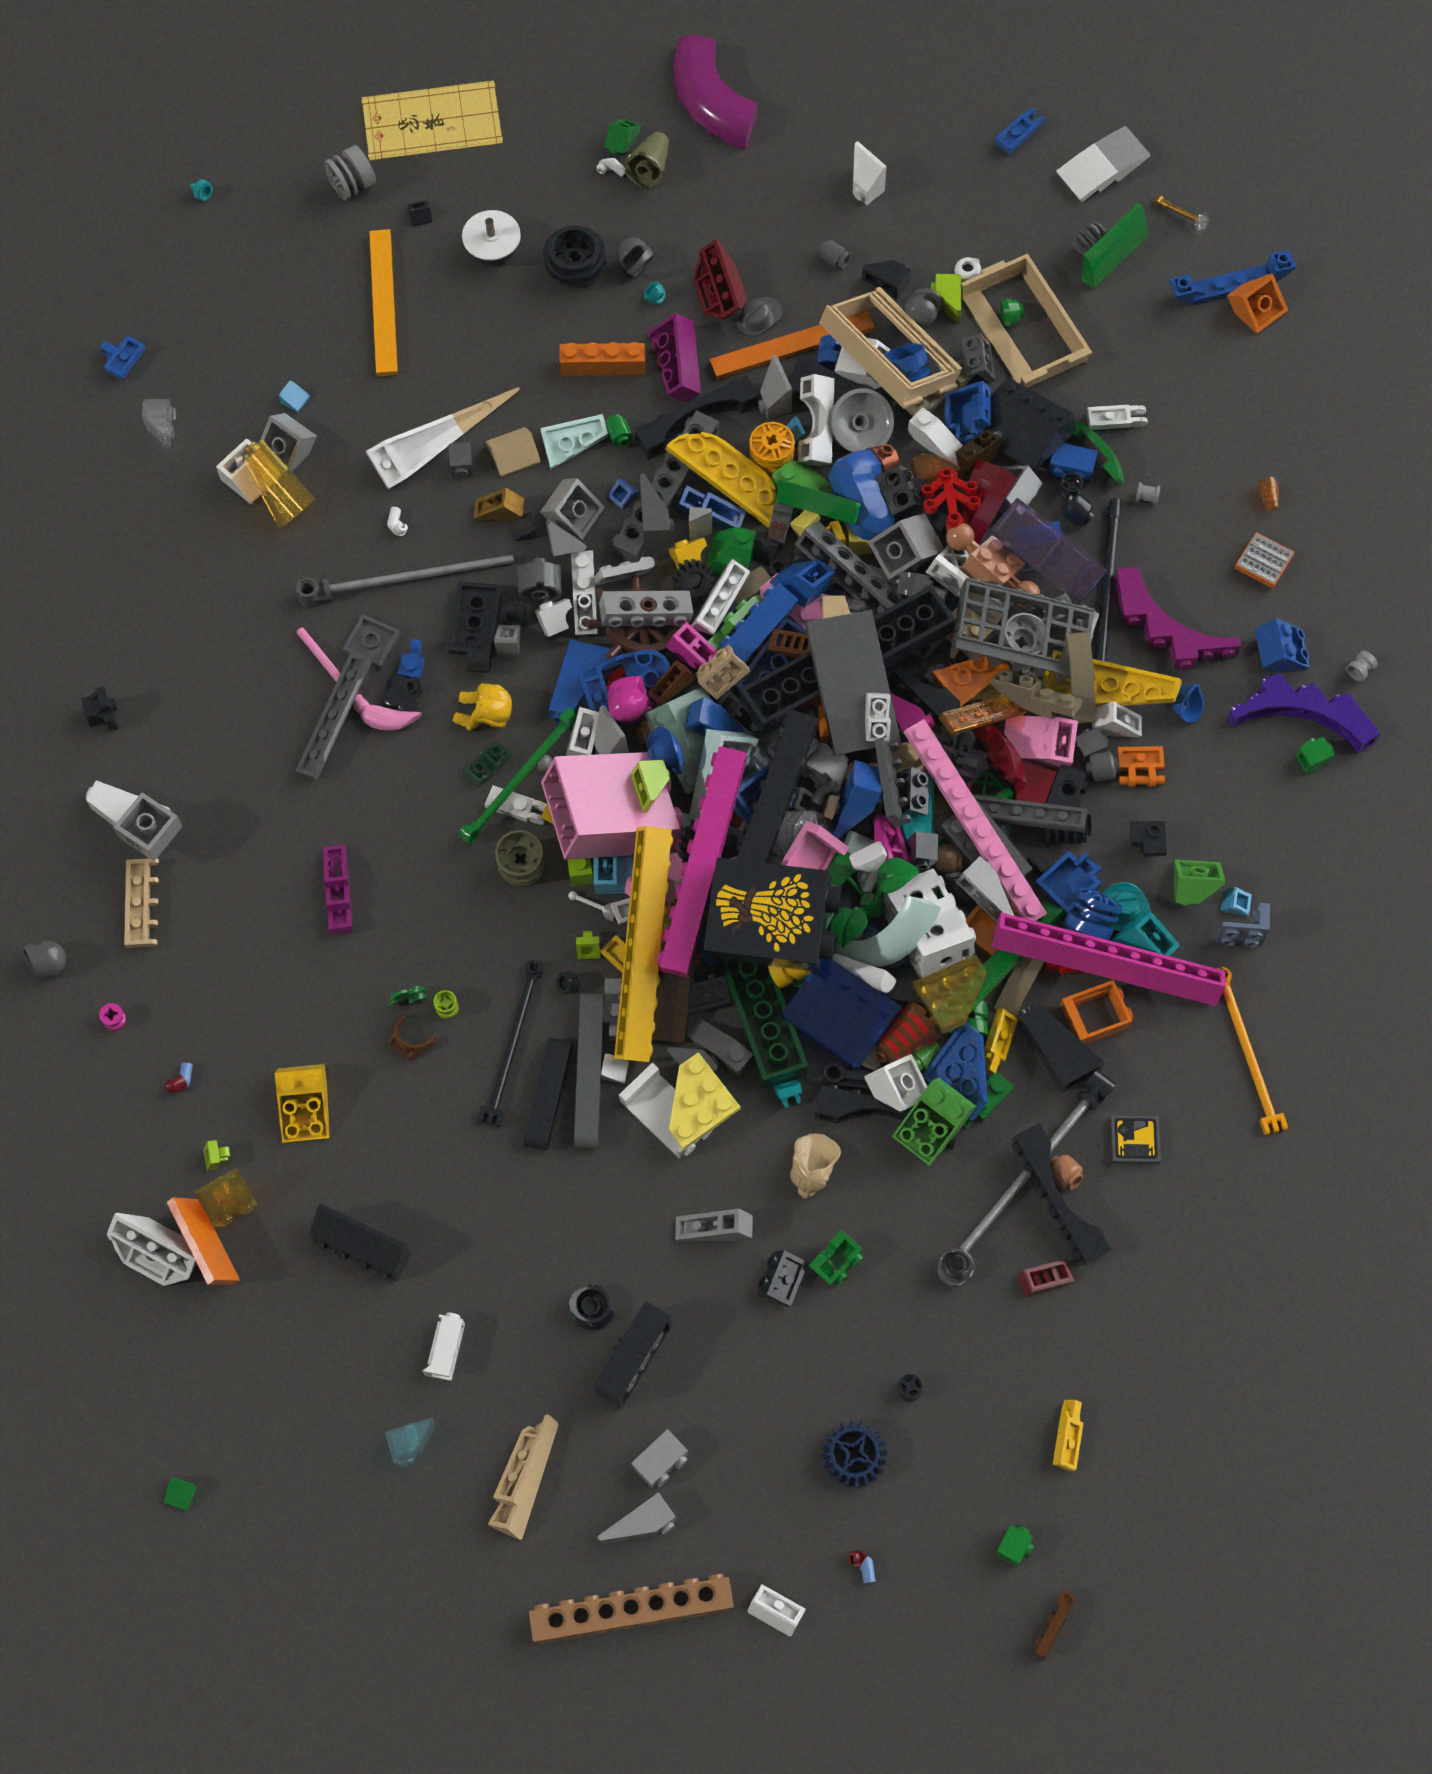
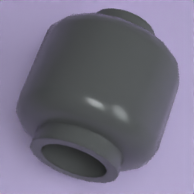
M1110 751L1091 754L1089 762L1085 763L1087 776L1092 775V779L1095 782L1113 780L1116 774L1119 773L1117 756H1113Z

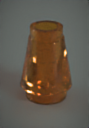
M1275 477L1259 480L1257 489L1266 510H1277L1279 508V482L1276 481Z

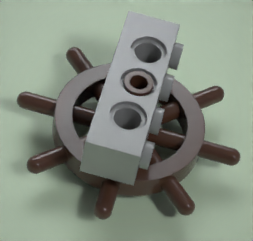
M633 575L631 577L632 589L626 591L597 589L596 594L601 598L599 602L601 620H588L586 627L589 629L605 628L609 640L614 645L606 653V659L616 657L621 651L627 654L641 650H655L664 654L669 650L666 647L667 643L680 627L686 622L692 625L694 619H691L693 609L690 591H676L674 587L668 591L641 589L639 576ZM618 628L631 629L625 635H623ZM656 628H669V633L665 636ZM648 634L659 642L650 644ZM635 636L640 637L641 644L632 641Z

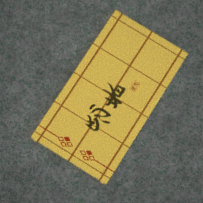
M494 80L362 97L361 102L363 104L368 157L370 160L503 143Z

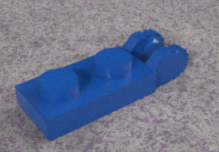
M1031 107L995 138L994 144L1010 155L1043 125L1046 116L1043 114L1039 115L1032 122L1031 119L1035 116L1036 109Z

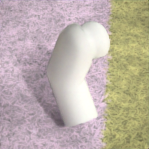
M615 158L602 159L596 167L600 174L613 170L620 177L625 175V166Z
M391 507L387 526L395 535L403 536L408 527L406 523L403 525L399 521L401 509Z

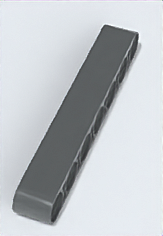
M604 993L580 994L574 1148H599Z

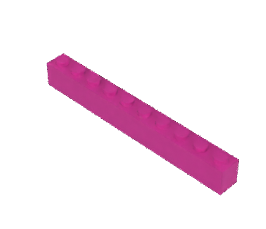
M719 746L718 752H714L712 755V774H708L705 781V788L708 789L706 796H702L699 803V809L702 810L700 818L696 817L693 831L696 832L694 840L690 839L687 848V853H690L688 862L684 861L681 875H684L682 884L678 883L675 897H678L677 904L671 907L669 919L672 920L671 926L665 929L663 941L666 942L664 951L660 950L657 964H660L659 967L662 972L689 978L712 892L716 858H721L744 773L747 761L746 752Z
M1001 912L993 930L991 948L1216 1006L1225 989V971L1010 914Z

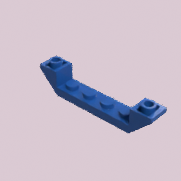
M1290 250L1269 254L1267 264L1196 282H1193L1190 274L1171 278L1169 282L1176 299L1191 305H1197L1228 297L1227 295L1241 284L1268 274H1273L1276 282L1294 271L1296 264Z

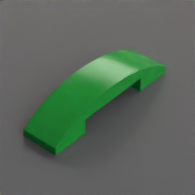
M1075 421L1076 432L1074 435L1080 441L1087 435L1107 457L1108 461L1103 465L1106 471L1120 485L1124 484L1121 466L1111 448L1093 430Z

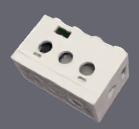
M934 868L915 875L912 880L895 892L883 893V904L885 907L883 916L888 925L900 911L906 896L926 899L941 907L931 930L928 933H924L917 942L918 946L908 954L910 963L922 983L972 965L973 954H975L974 941H976V934L973 928H969L966 924L963 911L958 910L952 893L947 892L942 876H938Z

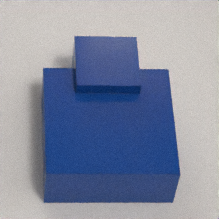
M983 381L945 393V426L963 445L982 433L983 428L991 426V388Z
M1068 851L1036 880V887L1054 905L1064 909V914L1067 916L1070 910L1076 911L1078 909L1073 904V900L1081 899L1076 895L1079 888L1097 891L1101 887V881L1097 878L1101 873V867L1091 861L1086 852L1077 859Z

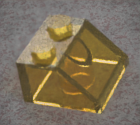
M237 1168L194 1191L215 1228L230 1224L234 1217L240 1214L246 1215L254 1209V1206L258 1205Z

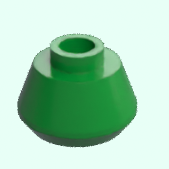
M1004 298L1000 302L1001 318L1005 326L1011 327L1024 316L1023 304H1019L1018 300Z

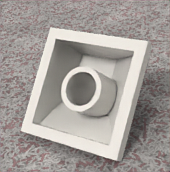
M857 141L854 147L853 194L857 200H861L868 205L885 191L886 165Z
M912 1054L864 1076L874 1098L900 1112L914 1106L927 1088Z

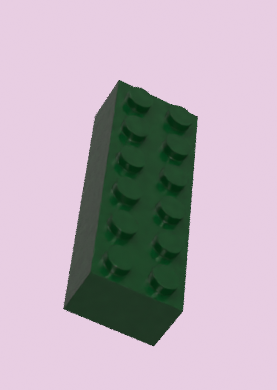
M719 960L722 974L726 977L729 993L750 1052L753 1054V1061L763 1089L808 1075L806 1058L781 989L774 982L769 967Z

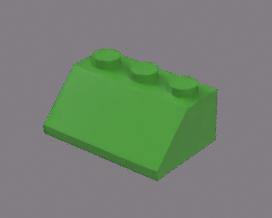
M798 460L786 462L772 474V481L776 492L778 481L781 479L834 495L831 484L810 465L798 463ZM794 507L800 514L804 511L803 509ZM820 515L821 519L819 522L823 524L830 517Z

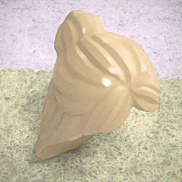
M811 1133L798 1138L795 1142V1153L790 1178L798 1187V1194L804 1199L811 1198L817 1191L826 1186L834 1164L841 1155L840 1146L834 1140L825 1136V1134Z

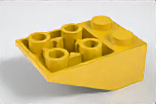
M325 1064L278 1068L274 1074L282 1143L330 1138Z

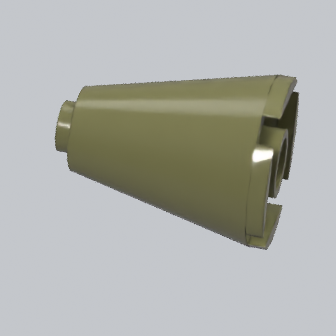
M653 132L626 158L624 162L625 174L636 185L642 186L644 184L649 185L648 188H653L662 181L669 147V139L665 134Z

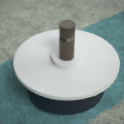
M497 210L483 211L474 215L467 221L462 232L463 244L467 251L478 262L491 266L508 261L513 256L521 237L520 228L516 220L509 214Z

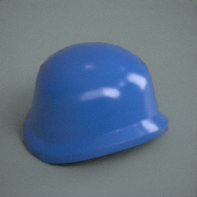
M1199 684L1181 686L1175 702L1171 703L1174 713L1179 715L1185 722H1196L1203 713L1204 698Z

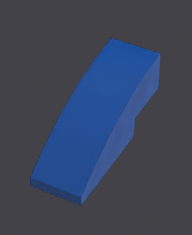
M689 486L684 488L674 510L686 516H689L691 507L711 508L712 525L725 529L740 528L747 512L709 492L704 495Z

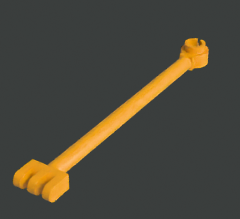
M1221 967L1220 970L1225 971L1227 975L1223 995L1266 1115L1265 1118H1261L1259 1121L1264 1135L1270 1134L1268 1125H1271L1273 1133L1279 1132L1278 1122L1283 1131L1288 1130L1284 1113L1275 1114L1230 987L1232 973L1228 968Z

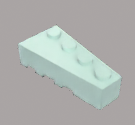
M706 730L689 818L693 820L696 817L700 818L702 811L699 809L700 799L702 796H706L708 789L705 788L706 777L708 774H712L713 766H711V759L713 753L718 752L719 746L746 752V766H748L751 759L749 754L752 747H756L759 739L742 732Z

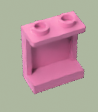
M806 820L780 865L826 870L836 852L845 855L849 847L820 825Z

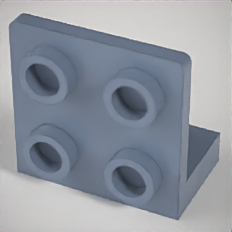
M1260 903L1258 910L1253 912V919H1250L1249 924L1222 922L1216 936V942L1222 943L1225 946H1233L1235 944H1244L1249 948L1262 946L1270 927V903Z

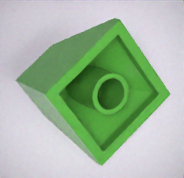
M1174 860V897L1176 903L1184 906L1200 904L1225 885V877L1220 862Z

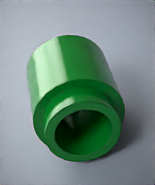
M620 414L610 416L606 421V428L613 445L617 447L629 445L633 435L626 419Z

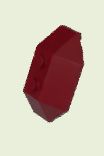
M715 239L700 249V257L696 265L693 281L704 314L725 320L742 309L747 297L736 264L720 241Z

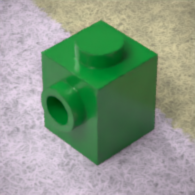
M1324 737L1319 739L1312 738L1299 747L1296 758L1306 775L1330 765L1334 757V749L1329 742H1326Z
M1016 1524L1015 1527L1010 1525L995 1555L1018 1567L1023 1557L1028 1559L1034 1547L1030 1543L1033 1536L1029 1535L1030 1531L1019 1524Z

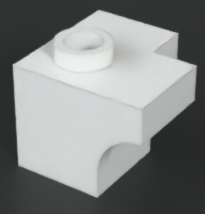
M563 599L556 603H552V601L543 603L539 609L534 611L545 636L549 637L569 628L566 622V613L572 608L569 599Z

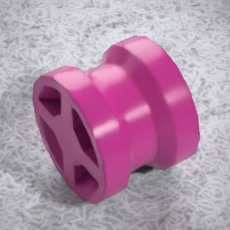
M109 1003L101 1008L99 1017L108 1030L117 1031L125 1025L126 1016L119 1005Z

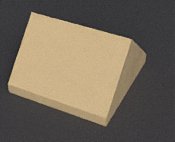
M526 427L486 441V445L501 478L541 463L532 433Z

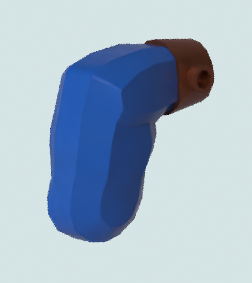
M889 444L866 448L865 450L855 451L841 457L833 464L828 475L835 496L862 504L856 524H848L852 532L863 540H871L895 523V517L891 514L876 478L877 475L898 464L900 465L896 450Z

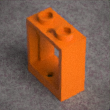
M1114 980L1065 997L1060 1004L1071 1033L1085 1045L1130 1029L1134 1019L1130 1007L1125 1006L1121 987L1116 986ZM1108 995L1120 1022L1088 1034L1076 1006Z

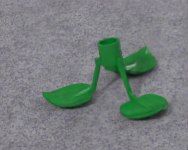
M836 853L826 868V870L830 871L832 885L841 886L848 880L862 896L860 900L862 908L855 906L851 910L850 908L843 907L840 910V914H835L831 920V932L837 933L836 942L842 949L864 931L868 922L867 915L871 918H878L883 914L885 907L882 903L884 900L881 897V892L892 893L902 888L919 872L917 867L901 858H891L885 861L877 871L880 879L875 882L876 896L873 893H864L850 877L858 871L851 864L849 858L851 854L846 853L842 855Z

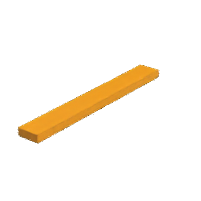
M390 229L370 231L376 375L377 377L398 375L391 231Z

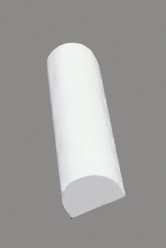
M836 953L833 960L822 959L821 971L885 993L889 992L896 983L895 978L886 970Z

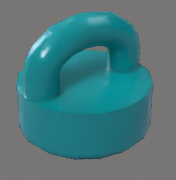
M199 180L196 184H190V188L193 189L194 198L205 202L211 197L213 192L211 183L206 180Z
M657 281L650 283L644 292V298L655 305H660L665 300L666 293L663 286Z

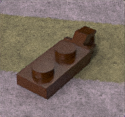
M1064 1589L1056 1599L1057 1612H1051L1045 1623L1048 1626L1045 1635L1040 1634L1033 1648L1037 1649L1035 1657L1042 1661H1045L1077 1599L1075 1595Z

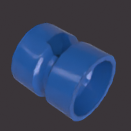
M831 335L821 337L817 363L835 372L842 346Z

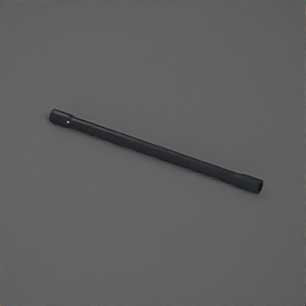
M1118 498L1109 500L1108 530L1095 654L1096 660L1105 662L1118 529L1122 509V500Z

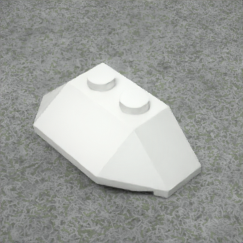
M122 1213L114 1214L107 1236L109 1240H112L114 1248L123 1264L163 1286L184 1281L191 1277L196 1260L183 1236L149 1217Z

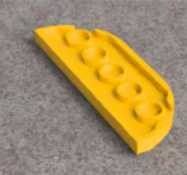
M701 432V434H683L666 446L665 450L765 526L770 527L774 503H778L776 501V488L768 474L723 439Z

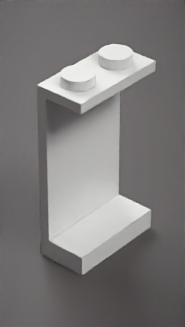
M651 1063L619 1094V1099L640 1122L680 1159L684 1154L688 1156L696 1148L695 1144L700 1139L682 1150L669 1133L675 1089L660 1075L659 1068ZM711 1130L701 1138L703 1140L706 1139L713 1130Z

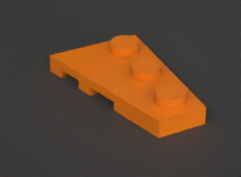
M981 655L977 661L968 660L957 663L950 667L933 671L930 674L942 689L946 687L960 701L961 707L991 683V679L1000 670H1008L1010 667L1004 660L999 666L991 665L992 657Z

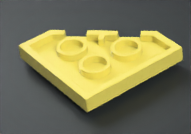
M699 1052L679 1065L669 1125V1133L684 1150L741 1110L740 1105Z

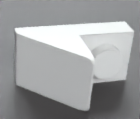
M877 841L849 856L853 868L858 870L857 880L862 891H872L878 878L877 871L886 860L887 853L882 842Z

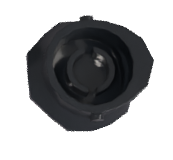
M589 1284L571 1294L568 1301V1309L573 1323L586 1330H599L614 1317L615 1299L602 1286Z

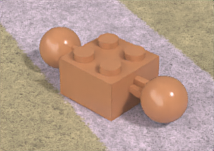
M965 523L947 531L946 540L952 549L956 551L967 550L970 553V556L960 568V571L969 578H977L991 584L997 583L1003 587L1008 586L1011 589H1021L1027 593L1040 594V589L1034 582L1020 581L1016 578L1025 563L995 536L992 535L983 544L979 545L974 541L973 529ZM1016 604L1018 607L1023 608V609L1032 608V607H1028V606Z

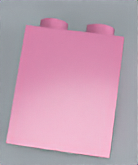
M648 752L554 757L541 784L564 860L634 855L636 830L640 826L672 829L671 835L673 839L682 832L684 825L683 814L680 808L673 807L669 795L671 778L648 812L642 811L631 772L638 761H650Z

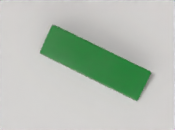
M781 479L778 481L777 502L853 525L856 524L861 503Z

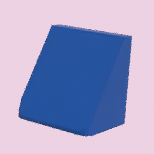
M618 479L607 497L624 509L640 492L627 481Z

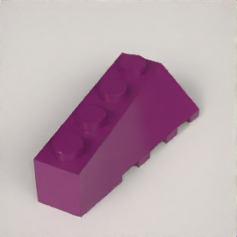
M675 313L647 331V334L653 341L651 346L653 351L657 353L658 359L656 361L658 367L662 368L663 373L661 376L667 394L687 403L701 394L694 321Z

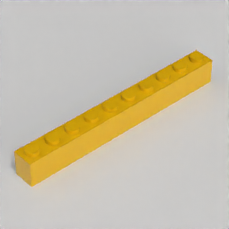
M640 826L636 830L614 1059L649 1062L653 1052L651 1040L655 1030L653 1019L654 1011L657 1008L656 988L660 981L657 959L661 941L664 937L662 926L663 918L666 915L665 895L669 888L667 875L671 866L669 854L673 844L672 829Z

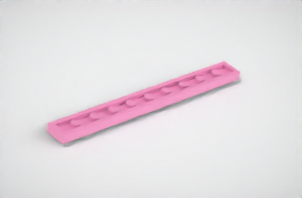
M925 719L904 731L905 736L982 858L988 861L997 872L1003 890L1021 918L1033 921L1046 915L1047 912Z

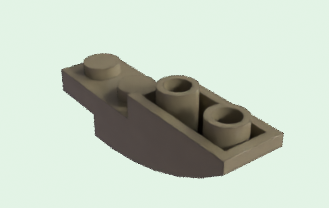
M1000 670L991 679V684L1006 698L1032 713L1052 719L1057 713L1073 717L1082 707L1081 698L1074 697L1071 694L1055 692L1048 688L1043 689L1041 688V680L1028 675L1023 676L1012 673L1009 670Z

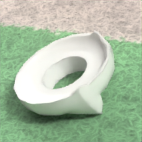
M970 257L960 259L955 265L954 273L961 274V281L964 282L980 275L981 266L979 259ZM966 264H970L974 267V269L970 272H966L962 269V267Z

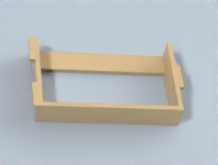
M1028 253L1007 263L1003 260L982 269V274L961 283V299L1014 381L1028 388L1076 365L1088 362L1092 351ZM1019 274L1022 275L1072 352V354L1034 371L1031 370L981 292Z
M881 287L876 288L875 291L825 307L819 324L903 409L922 402L923 397L936 392L941 395L958 387L956 380L962 367ZM876 306L912 343L924 345L927 357L941 372L911 383L846 317Z

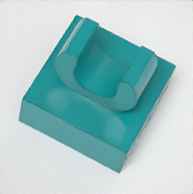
M796 1079L774 1085L776 1095L786 1108L789 1107L787 1103L789 1097H795L797 1104L801 1102L798 1094L802 1093V1089Z

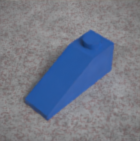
M703 697L691 703L686 728L703 736L706 735L707 729L745 733L727 711L712 699Z

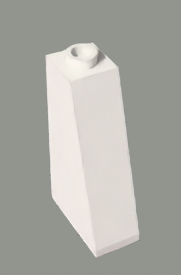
M95 781L93 787H90L87 791L86 801L93 811L114 826L138 796Z

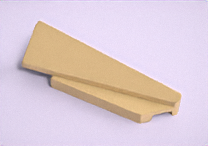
M545 1415L543 1422L535 1427L529 1425L521 1431L493 1496L500 1504L488 1525L518 1540L523 1538L558 1428V1422L550 1415Z

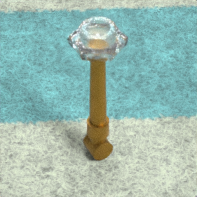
M1159 194L1152 201L1155 206L1161 205V207L1167 210L1169 209L1193 220L1198 231L1204 230L1209 223L1210 218H1208L1206 212L1195 216L1172 204L1170 201L1164 200L1163 196Z

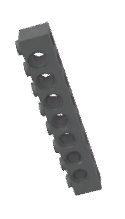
M696 411L693 417L687 419L683 433H679L677 437L686 433L701 434V432L717 436L719 433V421ZM667 451L664 463L656 469L651 485L670 513L694 471ZM641 500L636 501L632 515L625 519L620 534L617 533L612 541L614 555L626 561H631V563L638 562L651 544V542H644L643 522L640 521L642 519ZM631 536H637V538H635V539H631V538H629V537H631Z
M819 521L806 528L795 543L811 560L819 559L835 570L833 580L865 609L872 610L873 616L905 600ZM943 637L915 654L925 662L939 650L946 641V638Z

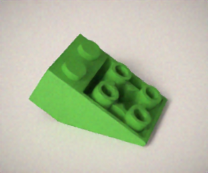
M941 1078L933 1079L892 1137L930 1166L962 1128L977 1106Z

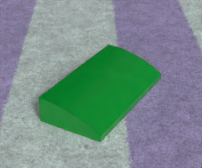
M1137 203L1084 254L1081 281L1091 288L1095 289L1147 238V220L1140 203Z

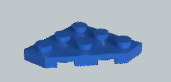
M962 1021L922 1076L929 1083L933 1079L941 1078L976 1105V1109L968 1118L973 1121L987 1103L984 1038L972 1025Z

